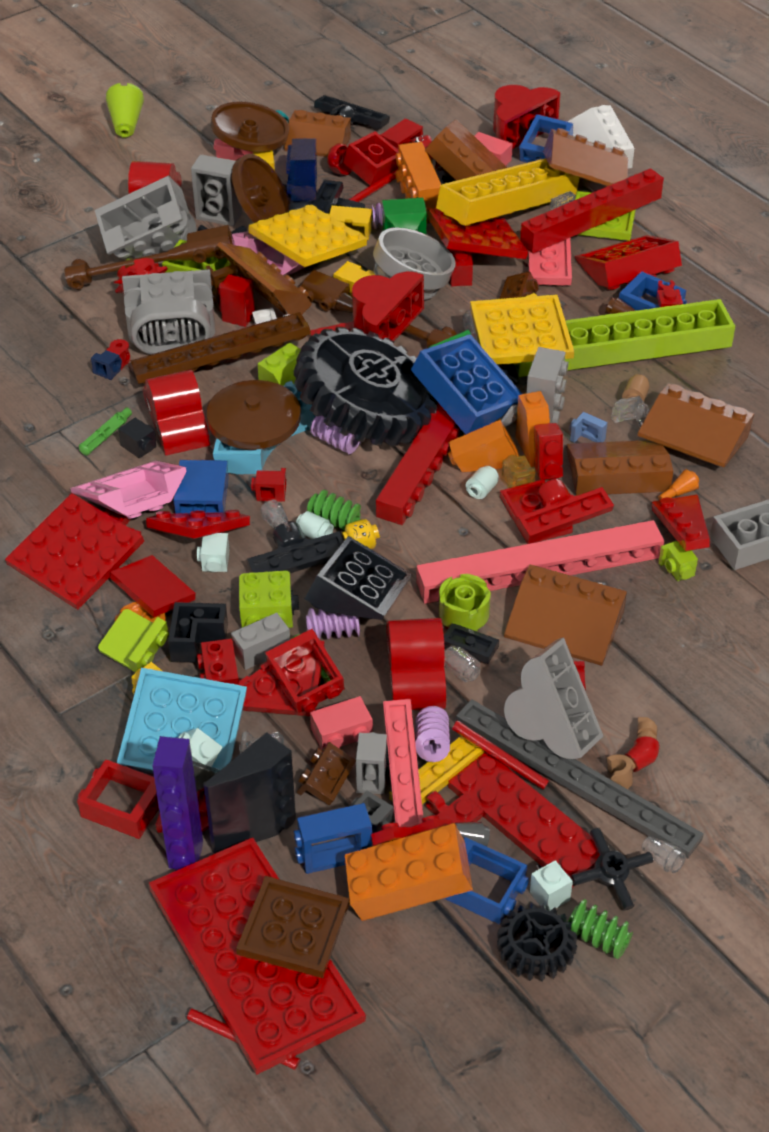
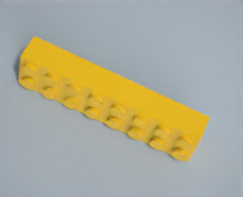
M545 158L440 185L436 208L444 212L446 216L456 219L459 224L469 226L472 223L483 222L490 218H498L501 215L512 214L519 210H526L530 207L540 206L541 204L551 203L555 200L566 199L576 195L580 177L551 168Z

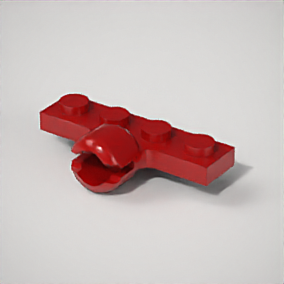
M551 479L539 487L537 494L544 508L519 516L517 524L526 539L530 541L608 513L613 510L614 504L603 487L573 496L561 480Z

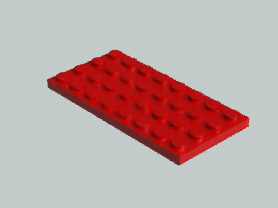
M250 838L149 882V890L257 1075L365 1022L366 1014L331 959L324 977L320 978L237 955V945L265 876L279 879L254 838Z

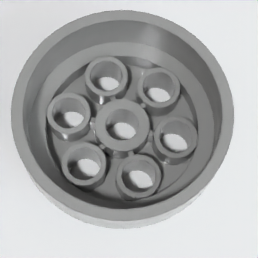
M390 228L384 230L380 234L373 251L376 261L374 265L375 275L391 278L395 274L408 271L423 274L424 300L434 297L439 288L448 284L455 268V259L443 244L426 234L411 229Z

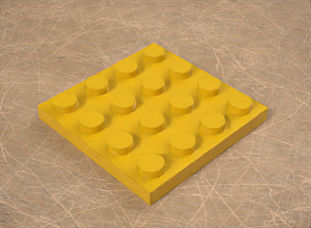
M306 205L303 208L291 210L285 214L275 215L266 220H259L257 223L250 224L248 233L304 267L367 246V238L349 228L343 222L332 218L331 215L320 211L313 205Z
M558 295L470 301V310L478 343L496 364L533 362L538 347L566 352L565 359L574 358V348Z

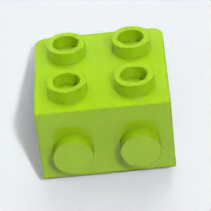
M290 572L243 573L239 576L242 628L275 613H278L288 628L293 627Z
M125 609L98 646L99 651L136 672L152 662L159 647L163 646L169 636L167 623L159 617L152 623L135 612Z

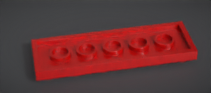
M487 752L483 753L448 781V788L459 797L465 794L484 811L483 818L542 867L556 861L569 877L572 874L594 868L595 862L600 855L591 835L502 762Z

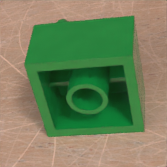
M424 198L382 200V232L390 228H406L426 234L427 212Z

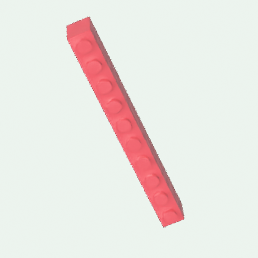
M654 520L417 565L416 583L424 604L439 601V590L442 583L450 577L452 579L459 578L460 574L478 576L487 583V588L490 591L521 585L530 564L567 575H576L658 559L661 546L664 545V539Z

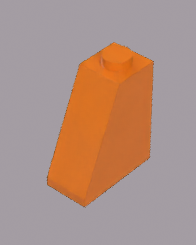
M541 391L518 395L515 437L530 467H534V426L550 423L549 406Z
M501 420L449 442L451 452L448 453L453 465H458L461 472L477 471L484 466L501 469L522 465L518 449Z

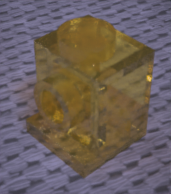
M513 454L502 460V476L509 488L535 482V469L530 466L525 455L518 457ZM523 477L524 480L517 481V478Z

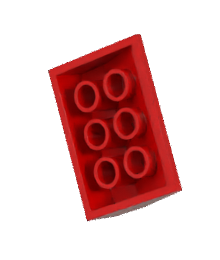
M650 235L575 256V260L598 285L607 287L608 290L619 288V284H629L641 272L656 277V273H670L674 271V268L682 266L679 241Z

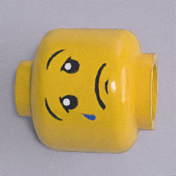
M367 519L347 524L345 531L342 532L344 541L350 536L371 550L376 547V539L380 538L376 524L371 525Z

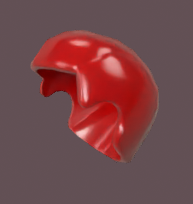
M337 143L328 150L327 165L333 173L347 176L352 170L343 163L348 148L345 144Z

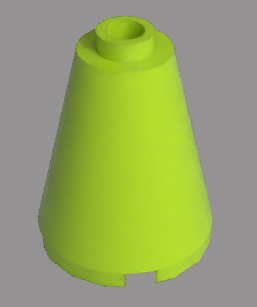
M117 83L107 90L106 103L116 134L121 137H129L133 135L144 103L143 92L133 84L127 83L126 86Z

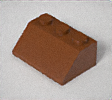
M294 110L288 124L289 134L284 151L327 157L328 150L335 144L348 145L351 139L350 118L341 115L333 116L324 113L306 112L305 110Z

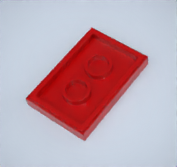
M544 479L500 490V498L527 544L541 542L573 532V526H569L528 541L517 524L519 516L544 508L537 496L539 487L545 483Z
M153 555L110 572L111 580L153 618L173 610L174 602L189 603L196 599V593Z

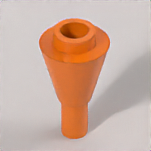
M687 469L683 470L669 489L658 496V499L660 500L664 497L673 498L674 496L677 497L699 489L697 474Z

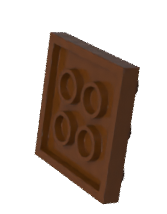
M265 876L237 945L236 953L243 957L323 978L346 916L350 898Z

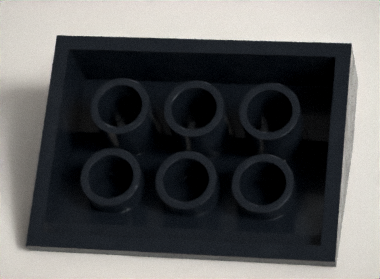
M348 536L316 576L304 599L310 602L313 607L327 613L382 620L413 574Z
M268 732L204 783L213 853L216 854L250 838H254L255 842L277 836L282 830L291 827L296 819L292 751Z

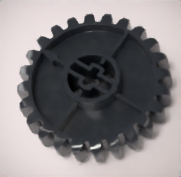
M336 327L335 331L324 329L320 334H313L308 342L302 346L294 366L295 387L301 392V400L305 404L312 405L310 411L316 416H323L325 418L323 423L327 426L333 427L335 425L339 427L338 432L345 436L349 433L354 434L355 440L364 442L367 438L370 439L372 444L381 446L383 441L390 446H398L400 442L410 443L416 438L423 425L430 423L431 414L437 412L438 403L411 371L417 357L408 356L406 348L403 346L396 347L393 345V340L387 337L382 340L378 337V334L371 331L368 334H364L362 329L352 328L351 332L345 327Z

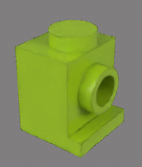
M678 541L661 546L659 564L660 566L665 565L666 570L672 573L677 582L695 576L698 558L692 550L685 551Z

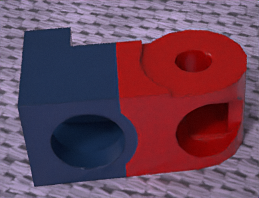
M117 339L112 341L110 347L102 354L95 353L91 357L93 374L112 380L130 361L129 343L126 340Z

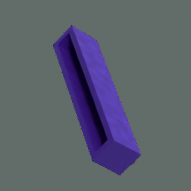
M160 736L152 766L168 866L170 869L179 870L199 861L203 846L190 739Z

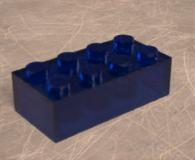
M316 138L292 139V145H288L286 173L288 174L287 194H291V201L316 200Z

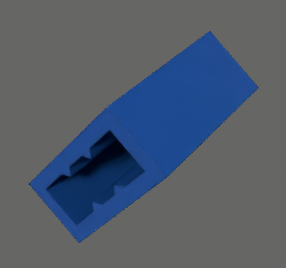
M180 460L179 466L186 467L187 472L174 496L175 513H191V511L202 510L205 513L225 512L229 480L227 461Z

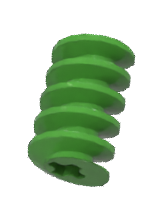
M325 489L319 494H314L307 506V511L329 520L334 527H340L344 531L347 524L358 521L361 517L360 504L357 503L353 506L351 500L345 502L344 497L341 496L336 500V494L331 493L328 496V491Z
M583 899L575 907L568 922H572L571 931L576 932L577 936L582 933V940L585 942L592 939V945L596 948L603 944V952L610 953L614 949L613 956L619 959L632 939L633 931L631 933L628 932L629 922L625 921L619 927L617 926L618 916H614L610 921H607V910H604L598 916L596 915L597 905L594 904L587 910V900Z

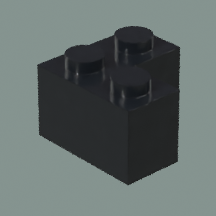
M174 602L168 640L171 662H197L200 643L226 639L228 628L226 604Z

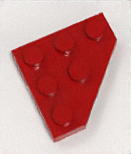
M202 510L191 511V513L160 511L156 512V516L146 518L147 528L195 539L249 526L250 516L240 514L239 510H227L217 513H205Z
M320 640L325 648V642ZM314 652L281 668L298 697L320 686L322 664ZM267 662L260 666L261 669L251 676L247 675L239 681L238 685L247 687L243 711L310 716V712L316 710L314 708L311 711H303L297 714Z

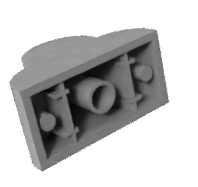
M564 637L557 639L524 665L521 672L522 685L508 696L504 705V714L510 728L520 737L527 740L544 739L546 745L556 755L566 759H577L586 754L603 737V733Z

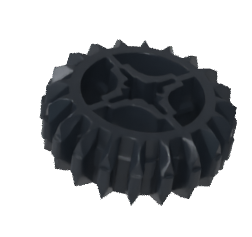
M531 903L529 909H525L520 905L517 912L510 910L508 919L503 918L501 928L497 932V949L500 952L501 961H507L508 970L516 968L518 977L523 973L528 974L529 981H531L533 976H539V979L543 981L547 974L554 979L557 976V971L564 974L567 965L572 964L574 955L577 952L576 932L571 931L572 922H566L567 917L565 913L557 915L556 907L550 911L546 910L544 903L540 908H535L534 904ZM524 930L525 934L520 936L519 940L514 941V937ZM559 942L560 947L550 954L549 949Z

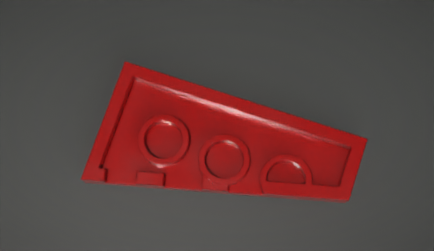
M698 494L677 498L664 497L659 501L652 502V511L685 551L710 547V538Z

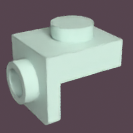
M198 728L188 732L184 731L178 737L190 739L193 763L204 771L210 770L222 746Z

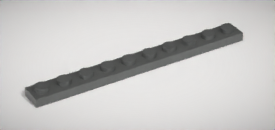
M473 699L456 715V721L458 720L503 751L688 859L701 843L704 833L578 760L566 759L556 755L542 739L527 740L520 737L510 728L504 717Z

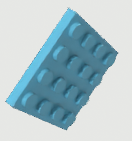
M141 668L117 763L139 772L154 774L152 765L159 737L178 738L184 731L188 732L198 728L222 746L210 770L204 771L193 763L195 782L206 783L232 761L247 687Z

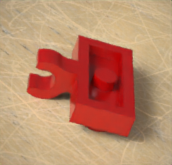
M436 791L427 796L429 803L426 805V808L434 815H438L439 819H451V823L478 822L483 818L484 811L465 794L449 806L446 805L443 797Z

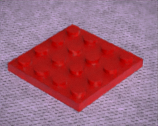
M428 208L426 216L447 249L519 259L527 258L528 250L504 217L490 218L483 222H476L465 226L459 224L456 219L446 216L444 212L437 208Z
M71 493L5 558L7 565L79 610L110 578V572L118 569L145 541L139 533Z

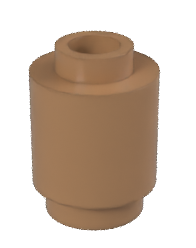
M637 374L628 380L622 394V399L627 405L639 407L644 403L650 388L648 379L643 375Z

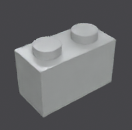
M278 613L231 633L235 657L243 668L247 670L267 661L265 652L290 640V630Z
M359 733L356 756L357 793H365L368 790L372 794H385L387 734Z

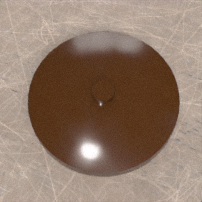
M225 103L217 107L211 117L213 133L224 143L241 150L252 152L272 151L282 147L288 139L289 125L285 118L275 110L257 103Z
M246 154L237 159L232 168L233 186L243 210L253 223L272 218L275 215L288 213L289 197L274 169L265 160L254 154Z
M247 380L231 384L217 392L207 407V422L212 434L221 442L240 449H264L278 445L294 434L301 419L300 404L296 396L286 387L264 380Z

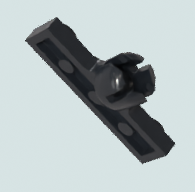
M327 95L321 96L314 102V108L320 109L323 113L350 118L351 125L354 122L358 124L364 123L370 125L373 129H380L389 123L390 115Z
M323 180L313 199L305 197L292 198L289 203L288 212L303 208L306 205H313L320 211L330 214L331 206L336 205L344 189L343 182Z
M288 521L290 531H287L284 523L278 525L273 531V539L278 549L247 558V566L250 573L273 571L293 573L328 562L342 545L344 539L340 531L315 539H307L298 523Z

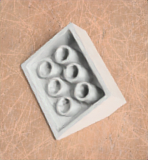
M611 105L592 107L567 121L573 123V136L576 137V134L586 137L587 141L594 143L596 140L605 143V147L623 149L628 157V169L632 168L634 146Z

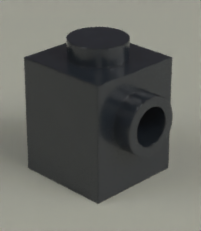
M136 417L118 429L120 445L139 459L157 447L155 430L152 426L146 425Z

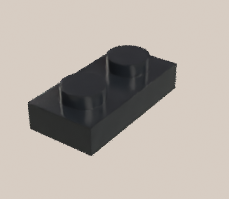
M454 623L450 625L444 635V648L489 664L499 647V639Z

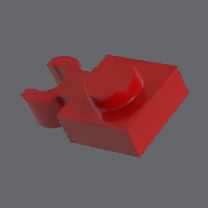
M662 280L658 282L657 300L659 307L683 304L680 290L674 289L675 282L673 280H670L669 286L663 285Z

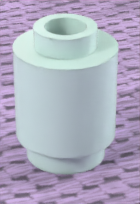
M491 466L479 468L466 482L468 493L476 499L485 498L498 482L497 471Z
M309 511L300 514L296 520L304 536L310 539L333 533L334 527L330 524L329 520Z

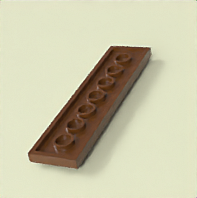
M301 312L130 361L138 384H145V380L185 370L194 371L199 366L206 364L215 365L223 359H236L244 353H257L265 347L281 346L289 340H302L307 335H310L311 331Z

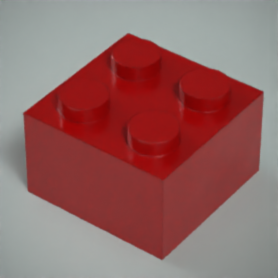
M374 131L348 145L343 163L366 183L372 185L398 168L396 153H399V150Z

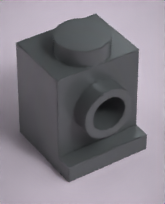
M368 790L360 798H355L350 805L354 806L365 803L372 825V834L381 831V826L394 823V807Z

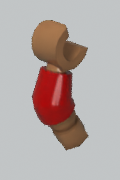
M638 717L637 739L634 741V746L625 755L617 754L607 757L608 771L613 773L611 780L626 789H629L633 783V772L649 766L658 757L660 744L657 741V725L648 717Z

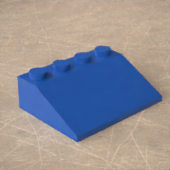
M471 334L420 351L411 369L465 434L487 426L505 415L512 405H518V395H522L519 389Z

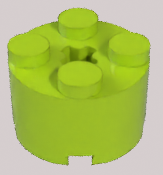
M460 574L459 578L452 579L450 577L442 583L439 590V617L442 619L443 626L449 628L454 623L478 631L487 623L490 614L491 593L483 579L471 574Z

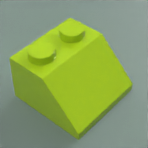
M288 343L257 363L259 380L274 382L282 386L290 381L294 384L296 379L293 375L294 366L301 349L292 343Z

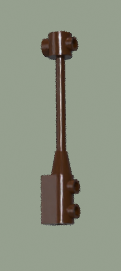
M229 225L187 233L186 243L174 247L167 252L90 268L86 261L76 259L71 263V266L65 267V278L70 288L81 289L85 284L92 283V276L118 271L123 265H125V268L134 265V260L152 258L155 263L166 260L203 263L207 258L216 257L223 259L225 256L217 244L222 242L234 245L235 241Z
M313 270L304 279L301 286L309 293L308 299L311 303L313 301L319 303L320 308L324 311H329L332 308L336 311L341 310L353 313L352 296H350L348 283ZM409 325L403 331L427 341V349L436 343L457 335L452 328L447 326L443 327L442 330L434 329L431 333Z

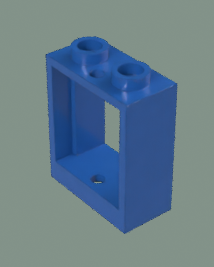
M536 114L520 145V161L529 163L546 158L543 153L544 147L532 144L538 131L550 134L551 129L557 130L561 128L573 136V123Z
M641 272L620 292L619 298L635 309V311L659 308L658 305L641 297L646 293L657 298L658 282L661 279ZM662 280L663 285L669 286L670 283ZM674 286V289L680 290L683 304H687V300L685 299L686 290L678 286Z
M365 803L297 818L298 830L293 831L297 863H303L306 874L346 865L345 854L372 847V825ZM354 834V836L311 846V844Z
M465 837L469 866L472 863L512 881L500 903L494 902L473 891L444 899L500 925L506 915L508 916L510 910H514L516 905L515 899L518 893L523 894L528 886L529 878L526 877L527 865Z

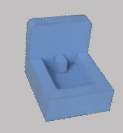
M583 412L577 419H573L570 424V441L575 443L580 436H583L594 442H604L608 422Z

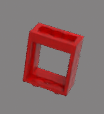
M313 628L265 652L268 666L297 714L303 711H311L317 707L318 703L326 699H333L345 690L343 676ZM314 652L331 681L298 697L281 668Z
M105 759L100 768L95 769L90 783L86 789L80 791L77 798L82 818L137 839L141 838L159 810L153 776ZM110 780L144 792L131 814L96 801Z

